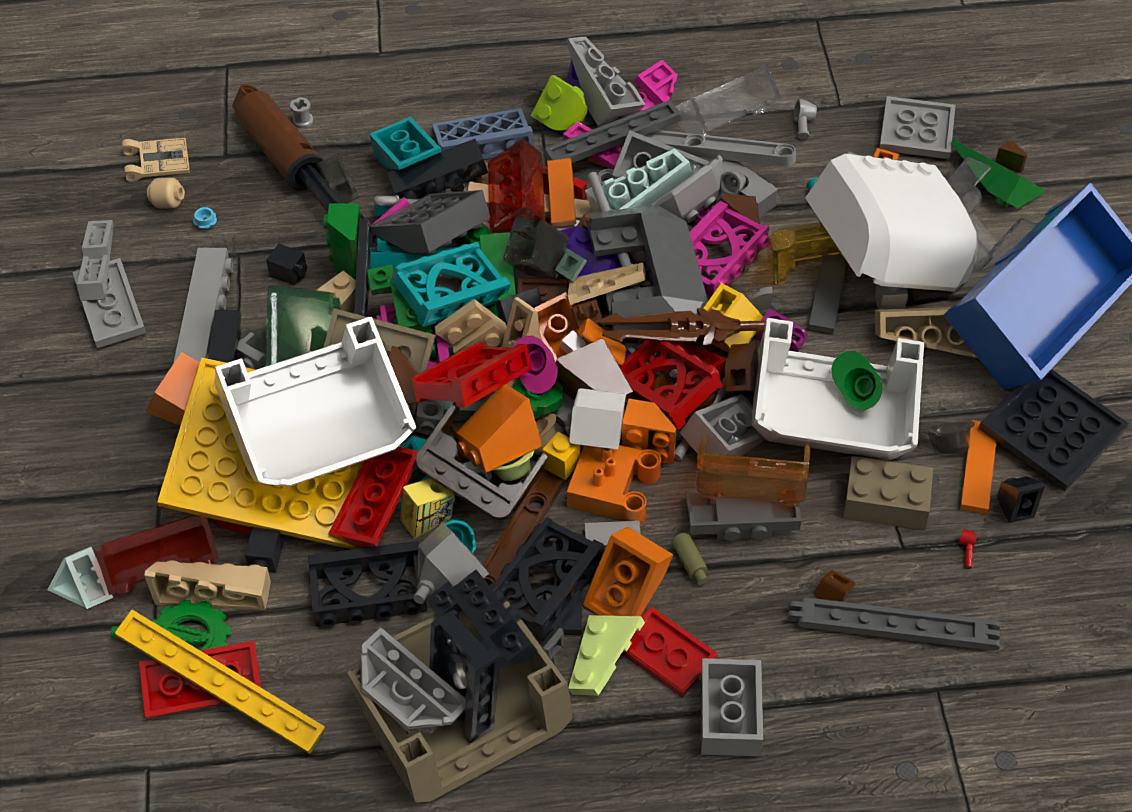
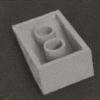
M742 394L694 412L680 431L688 445L704 460V463L713 471L731 464L766 440L751 425L753 406Z

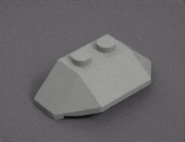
M720 155L651 205H659L687 223H691L698 217L700 211L705 208L707 210L710 209L718 201L723 158Z
M381 627L361 645V691L406 730L451 725L465 711L466 699Z

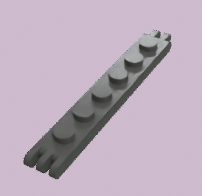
M806 597L801 598L800 602L790 601L788 604L790 611L788 612L787 619L798 622V625L803 628L992 651L1000 649V642L998 641L1000 639V632L998 631L1000 629V622L997 620Z

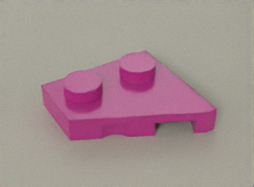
M660 60L637 75L633 82L658 105L670 100L678 75L663 60Z

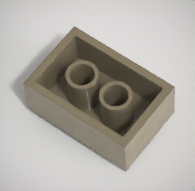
M852 456L843 518L925 530L930 512L933 468Z

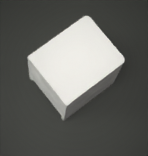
M578 389L572 410L570 443L618 449L622 433L626 394Z

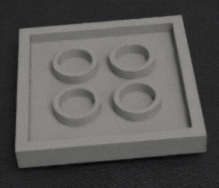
M887 96L879 148L890 152L949 159L956 105Z

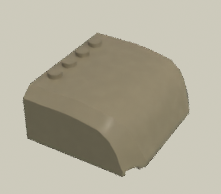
M507 601L503 605L508 608L510 603ZM463 611L459 612V621L480 643L484 641ZM437 615L393 636L396 641L428 668L430 662L431 623L438 617ZM522 620L517 623L538 652L524 663H516L499 669L494 729L472 743L464 736V727L457 719L451 725L406 730L361 691V662L353 671L349 670L347 672L369 726L415 802L433 801L560 733L572 720L568 683ZM456 662L457 672L464 687H466L467 678L462 664Z

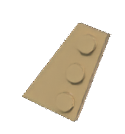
M639 263L579 276L574 282L570 280L568 289L570 305L626 286L640 284L641 281L645 280L644 264Z

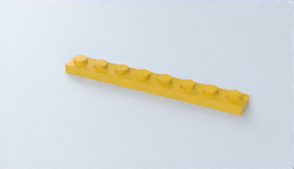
M134 610L130 611L115 632L118 638L308 754L312 752L326 730L322 724Z

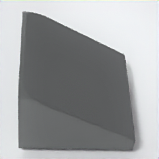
M561 628L551 631L544 641L541 640L539 642V645L550 660L564 646V632Z

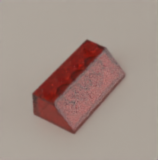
M523 138L488 161L489 214L491 217L489 218L492 233L509 232L512 234L520 220L534 228H538L545 223L542 153Z

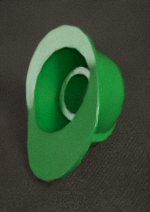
M845 351L839 354L833 361L831 368L832 378L836 386L853 408L867 410L874 407L882 395L883 382L868 359L861 353Z

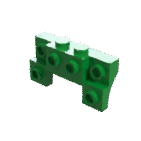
M392 264L367 269L372 296L392 293L398 325L432 334L431 326L435 325V323L422 327L417 321V314L397 287L390 283L394 272ZM413 280V281H410L411 284H412L414 287H416V288H423V287H418V286L414 285V284H413L414 280ZM420 295L426 302L425 295ZM434 344L430 358L437 357Z

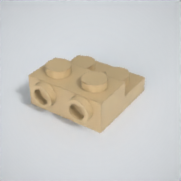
M474 299L437 324L435 331L438 336L452 345L453 351L456 354L476 342H483L484 346L502 347L506 323Z

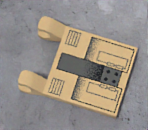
M186 138L143 142L132 139L122 141L125 156H133L140 152L141 167L135 165L125 166L126 180L128 182H135L142 177L190 173Z

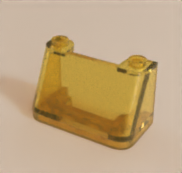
M821 222L782 228L772 233L767 245V258L774 285L786 283L787 273L789 271H796L795 261L841 253ZM842 254L844 263H847V260Z

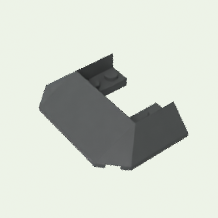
M659 205L585 213L594 257L643 251L652 284L650 287L605 293L604 299L608 316L615 313L628 317L677 311H692L695 315H698L696 309L704 308L708 299L685 220ZM611 324L612 331L670 330V324Z

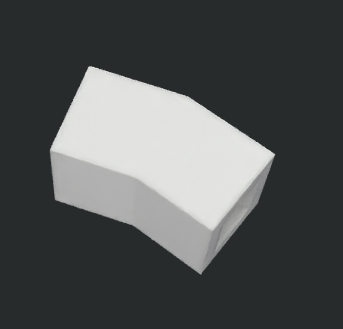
M573 330L560 344V348L567 354L587 346L586 342Z

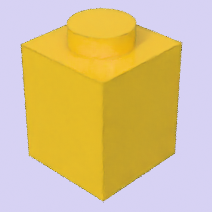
M557 432L543 448V453L548 456L544 469L566 480L576 468L580 457V445L570 443L569 437Z

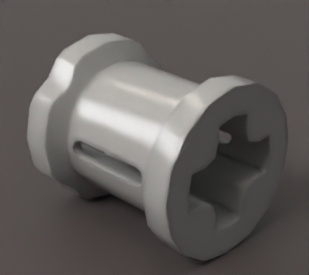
M300 97L292 100L290 103V109L294 113L293 124L298 128H307L313 123V116L309 111L311 104L307 98Z

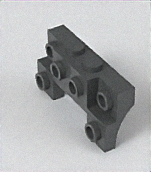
M789 485V489L771 490L770 486H766V495L715 497V503L713 489H708V493H690V490H685L690 535L716 534L717 540L726 539L728 541L746 538L760 540L772 537V531L800 530V508L796 502L793 485Z

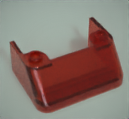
M205 514L200 516L190 515L98 545L95 551L109 595L115 594V590L117 594L133 590V584L145 579V570L155 562L177 561L179 563L203 562L213 564L215 563L214 561L220 559Z

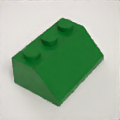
M359 203L329 204L328 214H324L323 223L324 229H328L326 241L327 246H331L329 250L330 262H334L336 273L339 274L344 271L356 280L359 219H361Z

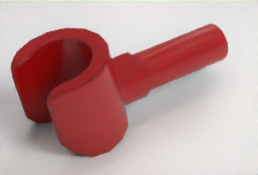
M963 529L959 544L967 546L965 551V568L970 569L972 568V553L977 534Z

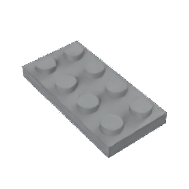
M121 259L111 260L109 262L106 298L82 300L97 348L146 333ZM80 270L72 272L76 284Z

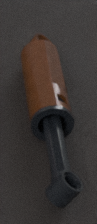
M240 85L232 104L236 120L287 183L297 191L309 190L327 213L329 204L343 203L323 179L326 171L324 160L266 92L259 91L251 85Z

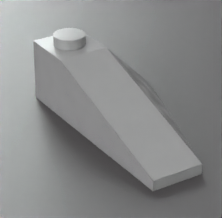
M586 36L567 39L566 43L582 92L584 93L586 105L598 127L619 120V116L634 114L646 105L636 88L630 82L625 83L618 75L620 71L616 67L611 68L603 60L604 55Z
M629 130L612 175L620 178L627 174V170L641 168L647 165V161L676 148ZM676 149L690 162L692 174L709 163L707 160Z

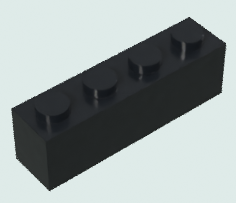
M476 139L446 149L403 169L387 172L393 191L400 199L403 197L405 199H421L429 194L439 193L489 173Z

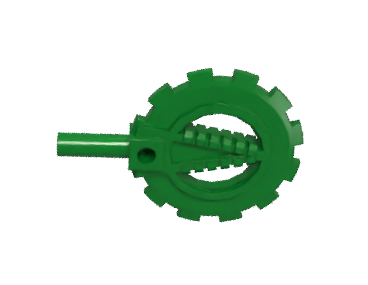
M191 600L179 601L180 605L172 608L170 605L159 612L161 615L157 620H151L193 647L194 645L196 647L203 645L200 650L229 645L226 643L227 637H231L230 625H225L224 620L227 619L225 614L220 609L215 611L211 608L212 604L201 601L200 604L191 603ZM184 621H197L206 626L209 633L178 624ZM112 626L111 637L118 638L115 632L119 626Z

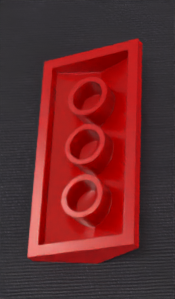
M397 447L394 451L365 460L328 534L357 548L377 547L403 493V487L407 485L416 466V457L419 451Z
M255 641L200 650L262 688ZM154 659L139 662L146 719L226 704Z

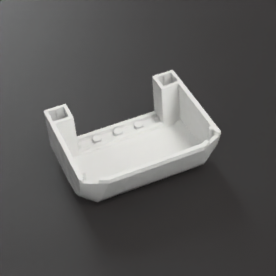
M843 154L830 160L805 198L857 276L860 277L863 273L873 277V283L880 286L956 291L962 284L965 285L968 282L977 258V233L961 200L935 165Z
M372 316L346 324L341 343L249 373H247L242 358L215 367L214 385L251 477L258 483L275 486H293L394 451L416 429Z
M767 318L759 349L751 425L766 440L885 460H892L916 448L918 444L924 342L898 338L888 366L871 364L883 382L882 395L874 407L867 410H858L846 401L832 378L831 368L836 358L789 351L793 322Z

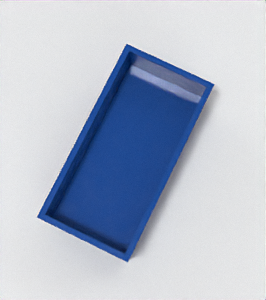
M1091 183L1050 208L1045 213L1046 216L1009 253L1002 256L995 263L996 266L958 304L951 307L944 314L945 318L1004 390L1042 380L1132 284V234Z

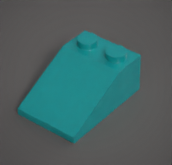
M411 116L369 134L374 155L385 168L400 170L442 152L436 142Z

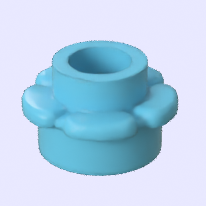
M200 208L194 214L193 223L195 226H199L200 229H209L217 222L216 214L210 208Z

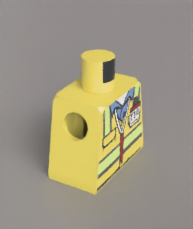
M432 479L404 486L400 521L412 537L417 538L452 517L453 502L461 498Z

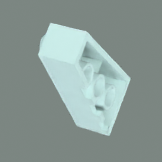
M672 149L647 161V165L641 168L627 170V174L615 180L610 178L604 181L602 188L610 209L618 210L653 204L693 175L690 162L676 149ZM592 187L585 190L590 207L595 212H601Z

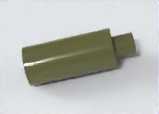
M686 532L678 534L672 539V545L690 579H696L698 585L705 584L708 581L706 576L708 568L690 534Z

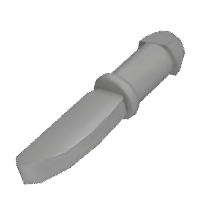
M398 195L375 196L374 203L375 205L394 206L401 199ZM406 199V200L409 202V204H412V203L416 202V201L419 200V199Z

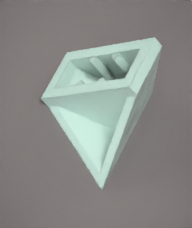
M92 547L65 557L47 589L86 609L113 598Z

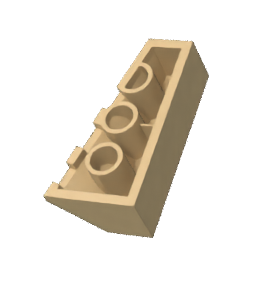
M951 307L875 310V335L880 338L897 341L898 338L924 342V347L978 358L945 318L944 314Z
M177 561L155 562L145 570L144 574L155 605L177 606L180 605L179 601L191 600V603L200 604L201 601L211 603V608L266 610L271 584L267 567L259 565L235 566L229 563L214 565L203 562L179 563Z

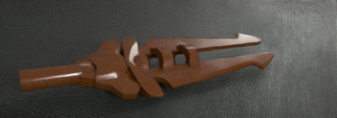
M697 308L698 315H695L692 311L664 312L628 317L615 313L601 319L600 323L670 324V330L602 332V336L618 342H622L625 338L696 342L699 337H704L703 345H710L713 341L716 344L724 343L727 337L740 333V331H764L766 321H740L739 319L723 315L719 310L712 309L708 312L705 309Z

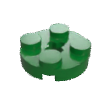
M520 378L513 384L514 390L529 398L535 419L540 418L541 415L552 413L563 406V387L558 380L555 381L550 390L542 394L528 391Z

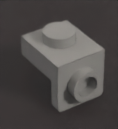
M250 332L238 342L237 360L242 358L246 368L258 370L267 367L265 354L258 351L256 336Z

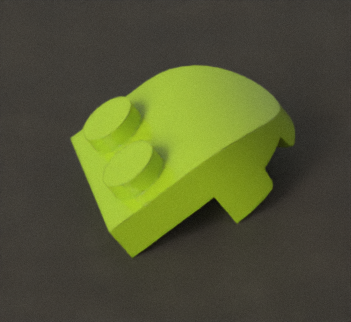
M551 75L531 116L551 129L568 130L576 122L582 123L587 114L588 107L583 97L584 93L577 86L573 87L557 76Z

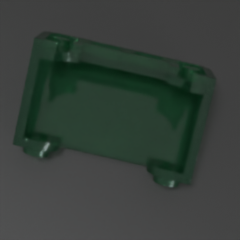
M280 285L268 286L266 367L322 349L333 309L341 310L340 298H336L333 292Z

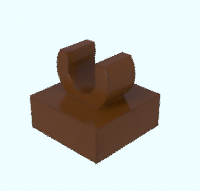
M596 300L572 305V313L577 329L580 328L587 318L591 319L598 326H603L600 323L602 316Z

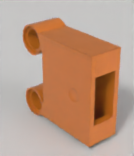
M584 445L567 489V507L621 521H639L640 525L643 524L646 520L647 500L642 493L629 492L634 475H637V478L645 484H652L659 480L661 470L660 454L652 449L638 450L619 445L618 449Z

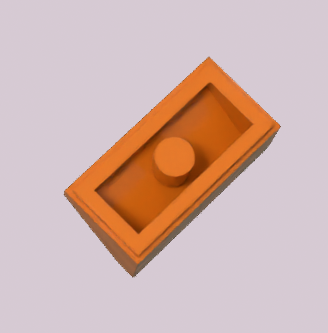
M587 318L577 330V334L589 344L604 339L617 364L622 365L625 360L626 347L618 341L602 336V332L605 330Z

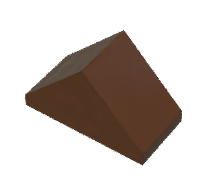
M724 194L719 199V201L727 203L729 209L760 224L756 196ZM747 234V235H748V238H746V239H747V240H750V239L752 238V236L749 235V234Z

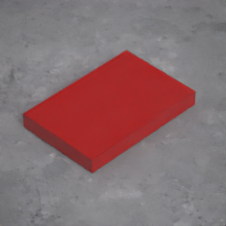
M651 606L642 615V619L645 622L640 631H635L630 639L632 644L627 652L623 651L622 654L683 698L701 678L702 658L718 659V653Z

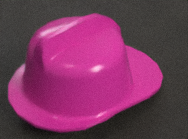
M524 336L518 339L513 347L517 344H527L532 368L520 375L519 378L528 391L535 394L545 393L551 389L557 378L558 367L552 351L538 337Z

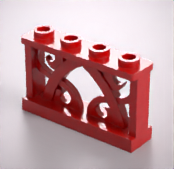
M645 340L624 360L622 365H619L633 391L630 398L655 403L678 430L686 424L685 419L716 389L720 390L723 387L718 378L720 373L714 366L703 364L696 355L690 356L681 346H674L669 341ZM655 352H658V353L661 354V355H660L659 357H657V358H654V356H653V354H654ZM650 358L651 363L646 364V361ZM677 369L676 386L665 385L654 391L652 390L655 385L654 373ZM648 376L649 380L645 384H642L641 382L647 380L645 377ZM696 378L702 379V381L699 384L697 382H693V380ZM668 392V396L663 398L662 395Z
M476 342L412 377L416 401L424 402L427 399L456 402L457 407L465 408L531 370L527 344H517L512 348L484 346L483 342Z

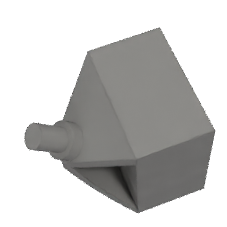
M444 523L418 545V591L413 599L419 604H422L427 596L433 594L448 581L454 587L476 569L483 578L489 574L481 562Z

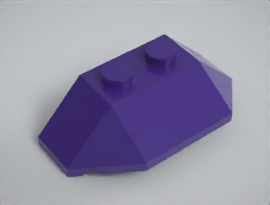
M575 226L553 232L550 237L587 260L577 277L622 267L617 254L594 257L589 232L586 229ZM627 252L631 264H637L636 261L632 258V256Z

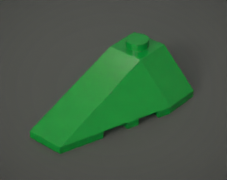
M952 140V145L987 191L996 196L995 201L1006 208L1009 204L1019 208L1044 193L1045 190L959 141Z

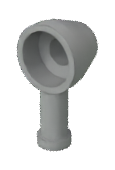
M797 99L794 107V121L798 122L797 135L801 140L809 138L807 121L814 120L817 113L816 105L803 99Z
M737 171L723 173L720 178L721 192L717 200L719 201L724 194L735 195L739 193L746 183L744 174Z

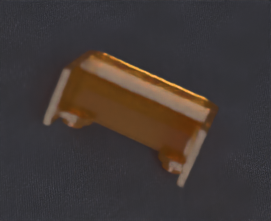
M702 435L697 456L696 490L703 497L715 498L724 496L783 502L788 506H798L806 500L810 445L805 444L803 462L707 453L708 436Z

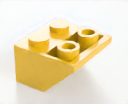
M723 283L719 285L703 308L708 312L712 309L719 310L723 315L739 319L740 321H761L763 318L761 313L742 293ZM740 331V333L727 337L724 343L716 344L713 341L711 344L729 353L731 344L749 343L756 331Z

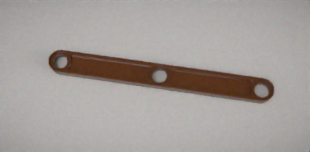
M580 445V455L584 445ZM546 469L542 470L483 564L489 573L484 578L487 583L491 584L497 581L503 567L507 563H511L515 558L520 545L526 544L530 539L533 529L537 524L542 523L571 474L564 480ZM533 501H541L544 506L540 509H532L529 504Z

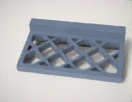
M521 108L432 124L437 144L441 151L472 139H476L483 159L498 157L506 152L516 154L534 150L533 131L531 126H528ZM518 117L515 121L509 120V118ZM487 122H495L493 125L487 124ZM501 125L508 126L507 129H502V128H499V127H500ZM465 126H473L471 129L464 128ZM479 129L486 130L484 133L477 132ZM442 130H450L448 133L442 132ZM457 133L463 134L461 138L455 135Z

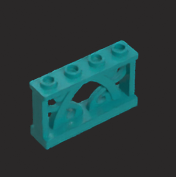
M478 242L464 244L458 248L444 250L438 254L428 257L424 256L408 263H401L395 267L390 281L393 286L397 287L417 314V321L422 327L445 320L474 299L484 307L495 304V301L502 294L508 293L511 286L509 280L506 277L502 278L484 255ZM472 262L478 269L475 273L471 271L473 267ZM443 273L464 279L460 291L455 293L448 288L435 287L438 275ZM413 280H414V282H413L414 285H416V286H418V287H425V288H416V287H414V286L411 284L410 281H413ZM420 295H425L426 302Z

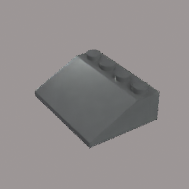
M483 190L436 193L417 200L372 224L371 227L372 234L410 253H422L423 256L435 253L438 247L451 244L452 239L467 235L469 229L481 227L482 222L491 217Z

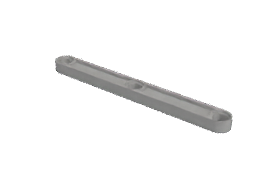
M656 130L643 135L696 157L715 159L720 155L723 160L775 166H790L796 162V149L790 144Z

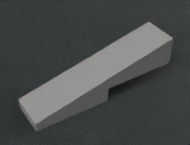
M113 220L88 221L82 245L83 260L76 284L80 301L106 298L114 227Z

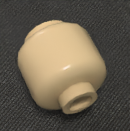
M172 177L154 179L147 188L148 200L154 207L159 209L178 207L185 195L183 186H181L177 179Z

